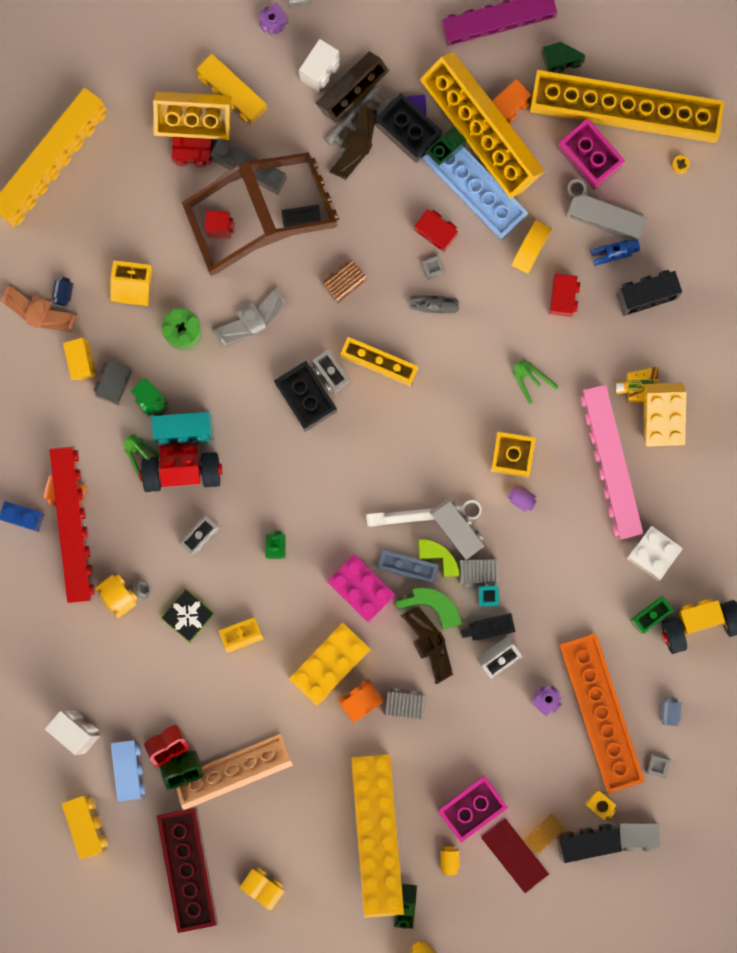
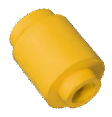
M447 845L444 846V849L440 850V869L444 875L458 874L460 869V850L456 849V846Z

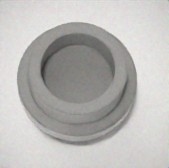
M137 581L132 585V592L137 599L144 600L150 594V586L145 581Z

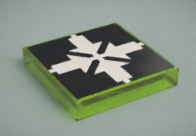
M185 589L163 614L161 619L191 643L215 613Z

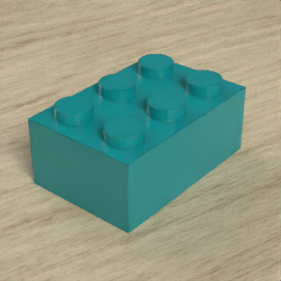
M210 412L151 416L153 440L157 444L166 445L174 442L182 444L190 441H198V443L203 444L209 443V440L214 439L213 421Z

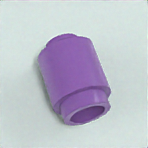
M515 485L507 497L511 500L512 504L524 512L527 510L531 511L537 503L534 500L536 496L521 486Z

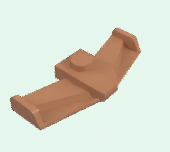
M9 284L2 296L3 304L23 318L27 324L36 328L41 327L71 333L78 318V314L50 310L52 303L36 295L30 301Z

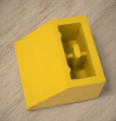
M113 260L110 301L149 306L154 270L152 265Z

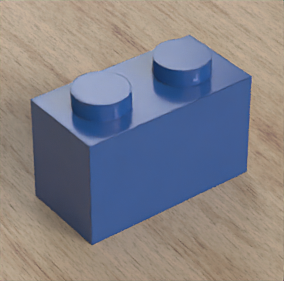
M4 501L0 513L1 521L39 532L44 517L42 512Z

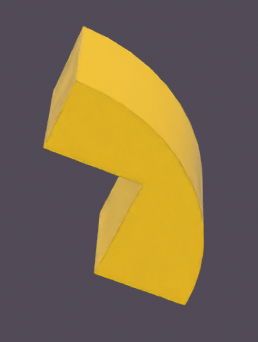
M535 220L512 266L528 274L553 228Z

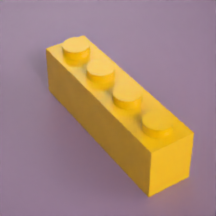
M213 54L196 69L198 80L204 85L208 84L212 88L211 91L214 95L232 96V110L235 109L239 112L238 116L245 123L248 121L250 124H253L267 110V104Z
M347 337L340 353V357L409 387H411L418 371V366L350 337Z

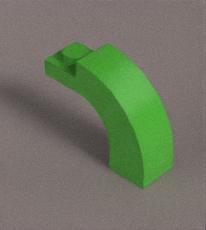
M429 588L412 589L414 597L410 598V595L398 597L399 601L396 602L397 610L415 605L430 606L439 615L443 630L462 625L456 606L447 596L439 591Z

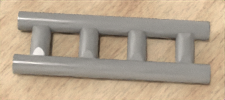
M374 85L325 141L329 145L335 141L341 146L344 139L339 135L346 127L355 131L356 125L352 120L359 113L360 103L367 105L372 99L380 107L376 110L377 118L393 99L388 97L384 101L377 95L380 90L379 87ZM342 147L339 151L340 155H343L347 149Z

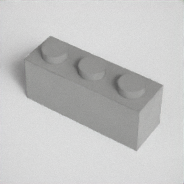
M447 498L432 509L430 513L467 560L484 547L482 542L484 538L478 530L474 532L470 527L473 523L467 515L463 517L460 514L461 508L455 500L451 502Z

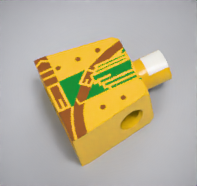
M658 367L627 373L626 382L615 383L616 394L627 393V402L644 404V384H659Z

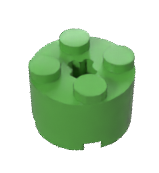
M174 309L165 316L162 323V333L168 344L175 349L186 350L191 348L201 338V324L197 316L190 310ZM184 326L186 331H181L179 333L178 328H182Z

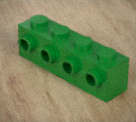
M143 378L131 390V393L136 398V404L148 416L151 414L153 416H161L167 411V401L146 378Z

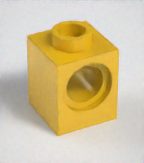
M597 789L584 804L602 820L610 819L616 812L614 809L616 804ZM599 801H605L607 804V808L603 812L597 809Z

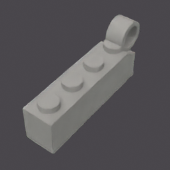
M573 179L569 182L566 192L568 197L573 200L566 217L631 241L639 240L647 219L644 217V214L638 211H627L622 205L615 204L614 206L608 204V201L602 198L594 199L590 197V194L586 193V184L580 179ZM578 184L582 187V193L578 195L573 194L570 187Z

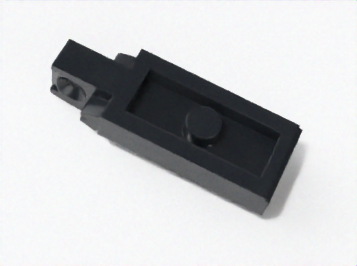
M511 613L474 621L469 624V629L460 631L462 638L472 636L473 641L516 632Z

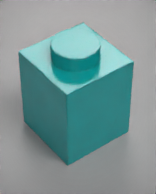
M499 586L478 587L479 607L499 606Z

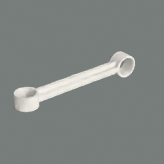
M469 500L460 506V514L463 517L467 515L470 520L477 519L481 514V505L475 500ZM470 503L477 505L479 509L478 514L475 517L468 516L464 511L466 505ZM434 508L367 514V527L435 520L430 513Z

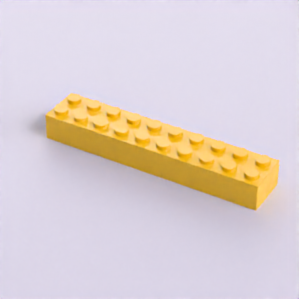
M537 70L530 113L583 122L588 118L592 123L716 143L720 135L725 101Z

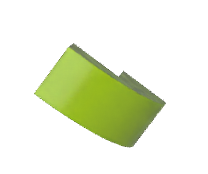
M419 539L420 560L443 559V577H459L457 563L445 547L434 541Z

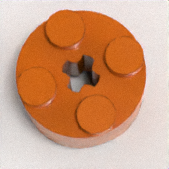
M367 679L360 684V687L354 688L337 702L354 723L383 703L384 700L372 682Z

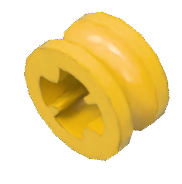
M683 155L677 156L672 162V169L677 174L685 173L690 166L689 159ZM683 161L685 168L679 169L676 162Z

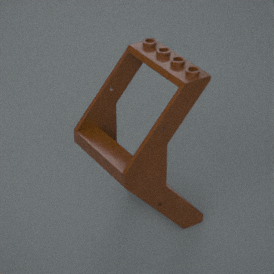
M309 152L248 161L233 168L182 202L210 276L219 273L254 250L284 238L337 227L339 217L336 210L331 209L329 204L332 203L331 197L323 189L325 185L322 175L318 176L316 171L318 168L315 158H311ZM308 163L330 219L276 229L254 173L269 168ZM243 178L264 234L214 265L192 207L227 184Z

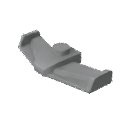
M275 287L257 309L253 303H250L237 312L240 320L213 330L224 346L252 335H258L265 330V327L287 303L277 287Z

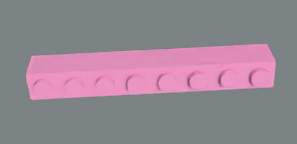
M603 385L583 390L580 401L582 407H586L585 421L587 426L590 425L592 432L589 433L591 444L595 443L596 451H594L596 463H600L601 469L598 472L600 480L605 483L606 488H603L605 499H609L610 507H608V513L610 518L614 519L615 525L612 526L614 536H618L619 540L640 536L643 534L607 387Z

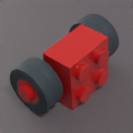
M198 442L160 445L159 459L158 457H151L149 460L142 458L141 470H139V478L143 483L145 492L161 491V486L200 484V474H202L204 487L220 486V475H223L222 463H219L218 453H202L200 459Z

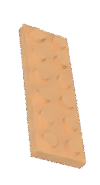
M278 734L201 766L204 775L202 778L193 782H185L176 788L183 810L292 766L284 739L281 734Z

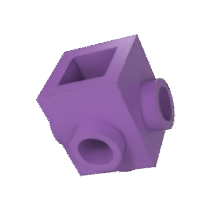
M277 2L270 8L265 7L259 15L260 28L264 33L268 32L270 36L274 33L279 34L285 28L284 26L289 23L288 16Z
M553 685L551 688L549 686L545 688L541 686L534 693L536 698L531 704L545 716L551 711L555 713L562 705L560 703L562 698L559 696L561 692ZM546 696L551 698L549 703L545 701Z

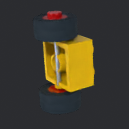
M710 598L698 602L699 606L694 607V604L680 607V612L676 613L677 617L662 621L663 633L661 635L664 644H667L671 654L687 650L686 634L719 624L723 625L729 637L736 636L737 602L731 600L719 604L718 600L713 601Z

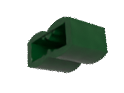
M196 751L185 752L178 757L171 758L166 764L160 766L162 779L167 789L177 788L185 782H193L204 776Z

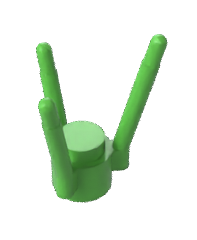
M522 359L513 367L515 371L513 375L518 380L529 404L532 403V400L521 377L523 379L529 377L540 387L541 384L531 374L533 371L555 389L558 388L553 381L537 370L530 362L527 363L525 359Z
M135 434L130 435L123 442L126 447L124 451L129 456L138 477L140 469L132 452L134 454L140 452L146 460H149L150 457L143 450L144 447L159 459V453Z

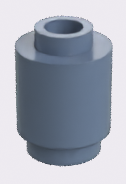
M666 698V701H662L661 707L662 725L678 726L681 716V703L678 702V698Z

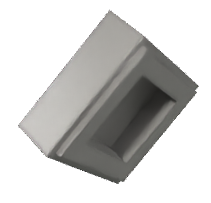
M439 255L421 261L428 280L445 273Z
M651 754L646 773L666 778L670 759Z

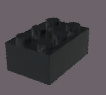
M402 93L375 119V126L415 163L442 137V130Z
M665 270L658 273L659 276L652 278L650 275L641 278L638 283L633 284V281L622 284L617 293V298L623 316L677 300L682 294V289L676 271L670 272Z
M307 361L274 380L276 387L305 432L337 412V408Z
M607 823L598 825L599 829L596 830L587 827L579 829L580 833L576 834L572 831L560 833L561 837H557L561 861L569 863L622 852L618 828Z

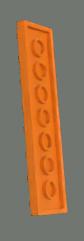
M591 634L560 644L559 647L607 794L645 782L597 634Z

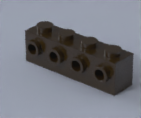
M369 51L316 102V105L326 117L336 123L389 72V69L380 57Z

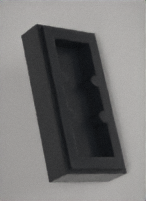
M319 204L281 210L284 227L321 221Z

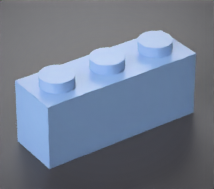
M136 740L111 743L117 801L142 799L146 791L144 782L141 783L140 775H143V766L138 760V755H141L140 744H137Z

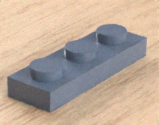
M382 550L378 569L434 584L438 564Z

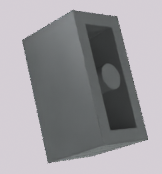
M111 360L107 364L104 363L101 374H103L101 381H97L94 387L95 396L112 404L119 405L132 369Z

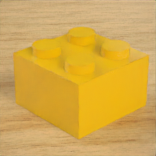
M497 432L491 472L529 478L536 438Z

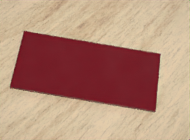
M506 819L482 837V840L524 893H527L549 875Z

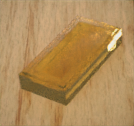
M551 814L523 841L538 855L565 827Z

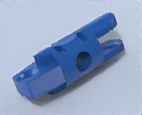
M624 240L591 249L590 253L592 256L606 254V256L593 261L594 265L597 266L632 256V253L640 251V244L638 240L630 242Z

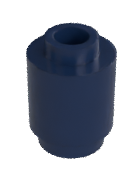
M59 277V280L54 281L53 304L68 306L73 290V283L70 282L69 278Z

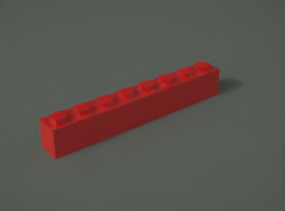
M75 446L51 448L49 452L67 603L90 601L92 595H95V587L90 582L93 570L92 565H88V557L91 556L90 546H86L85 539L88 538L87 526L84 527L83 519H86L85 507L82 508L81 500H84L83 488H79V481L82 480L81 470L77 469L79 451L75 450Z

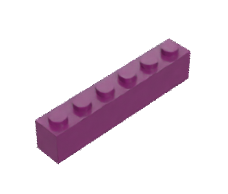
M504 0L499 5H485L480 10H466L463 14L457 16L455 14L448 15L445 19H442V28L447 46L556 18L557 9L554 0Z

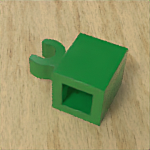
M270 531V534H266V559H286V535L282 534V531Z

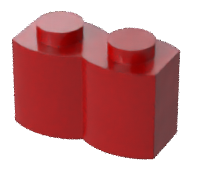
M178 725L166 728L160 735L153 736L144 743L149 759L155 767L166 764L172 757L183 754L189 748L186 738Z

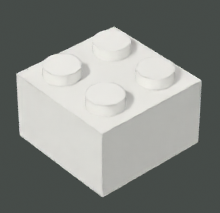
M319 39L299 69L300 81L317 92H320L322 88L325 89L330 82L329 77L332 72L335 74L340 67L339 51Z
M650 526L627 559L659 581L683 548L653 526Z

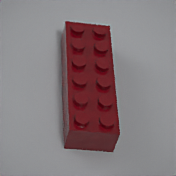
M197 807L157 815L177 933L217 926L218 920Z

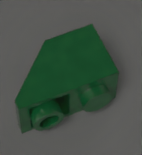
M562 42L542 47L541 53L547 72L561 73L565 68H578L585 61L583 53Z
M453 126L426 151V154L440 166L453 158L466 146V138Z
M401 884L404 915H395L394 927L413 929L417 885Z

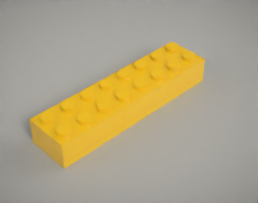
M455 52L442 56L420 79L510 199L523 193L545 172Z
M85 87L0 192V218L13 228L16 224H21L25 218L24 214L28 210L33 209L36 205V199L40 195L45 194L51 181L57 179L60 174L59 170L69 164L71 155L81 149L83 140L86 137H90L95 130V125L98 122H102L106 117L107 110L103 101Z
M390 754L352 757L364 917L404 915Z

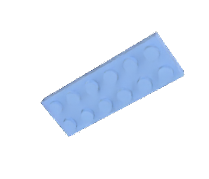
M464 147L453 158L440 166L427 154L422 158L500 240L528 215V212L514 198L510 199L496 179Z

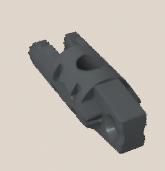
M411 296L410 309L429 313H457L459 301L458 299L444 296Z

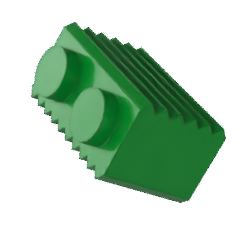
M661 596L630 619V621L640 634H645L649 629H652V627L670 615V613H673L674 609L665 597Z

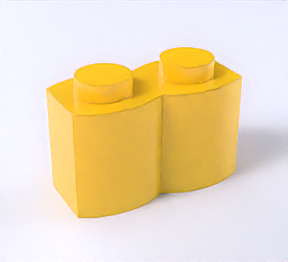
M258 867L257 870L252 868L239 888L271 911L285 892L282 889L284 885L276 879H273V881L266 877L268 873Z

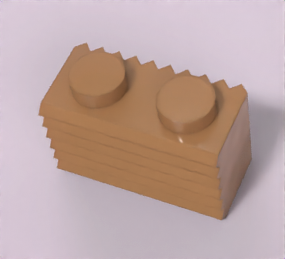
M353 260L343 262L338 267L340 269L335 274L330 273L323 279L325 281L323 287L337 304L367 280L366 275Z

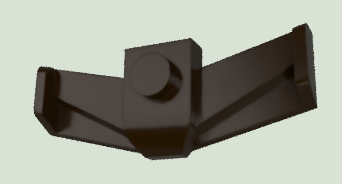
M360 103L355 131L348 129L341 144V147L347 150L329 173L346 180L362 159L369 154L377 116L375 109Z
M419 606L400 615L419 636L418 639L413 641V644L421 659L429 656L435 684H439L451 677L453 672L442 633L438 631Z

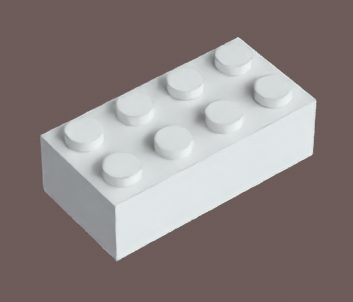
M76 710L60 711L45 729L74 755L86 754L101 736L97 733L99 729L92 723L86 724L83 721L84 717Z

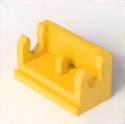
M79 338L63 343L71 380L80 381L96 377L97 374L89 340Z
M255 617L219 630L222 642L228 653L264 640Z

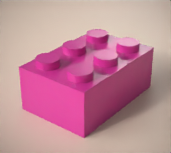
M588 118L564 137L557 147L594 190L618 171L625 162L622 156Z
M355 554L327 581L367 623L395 597V594Z
M483 775L437 811L462 843L508 807Z

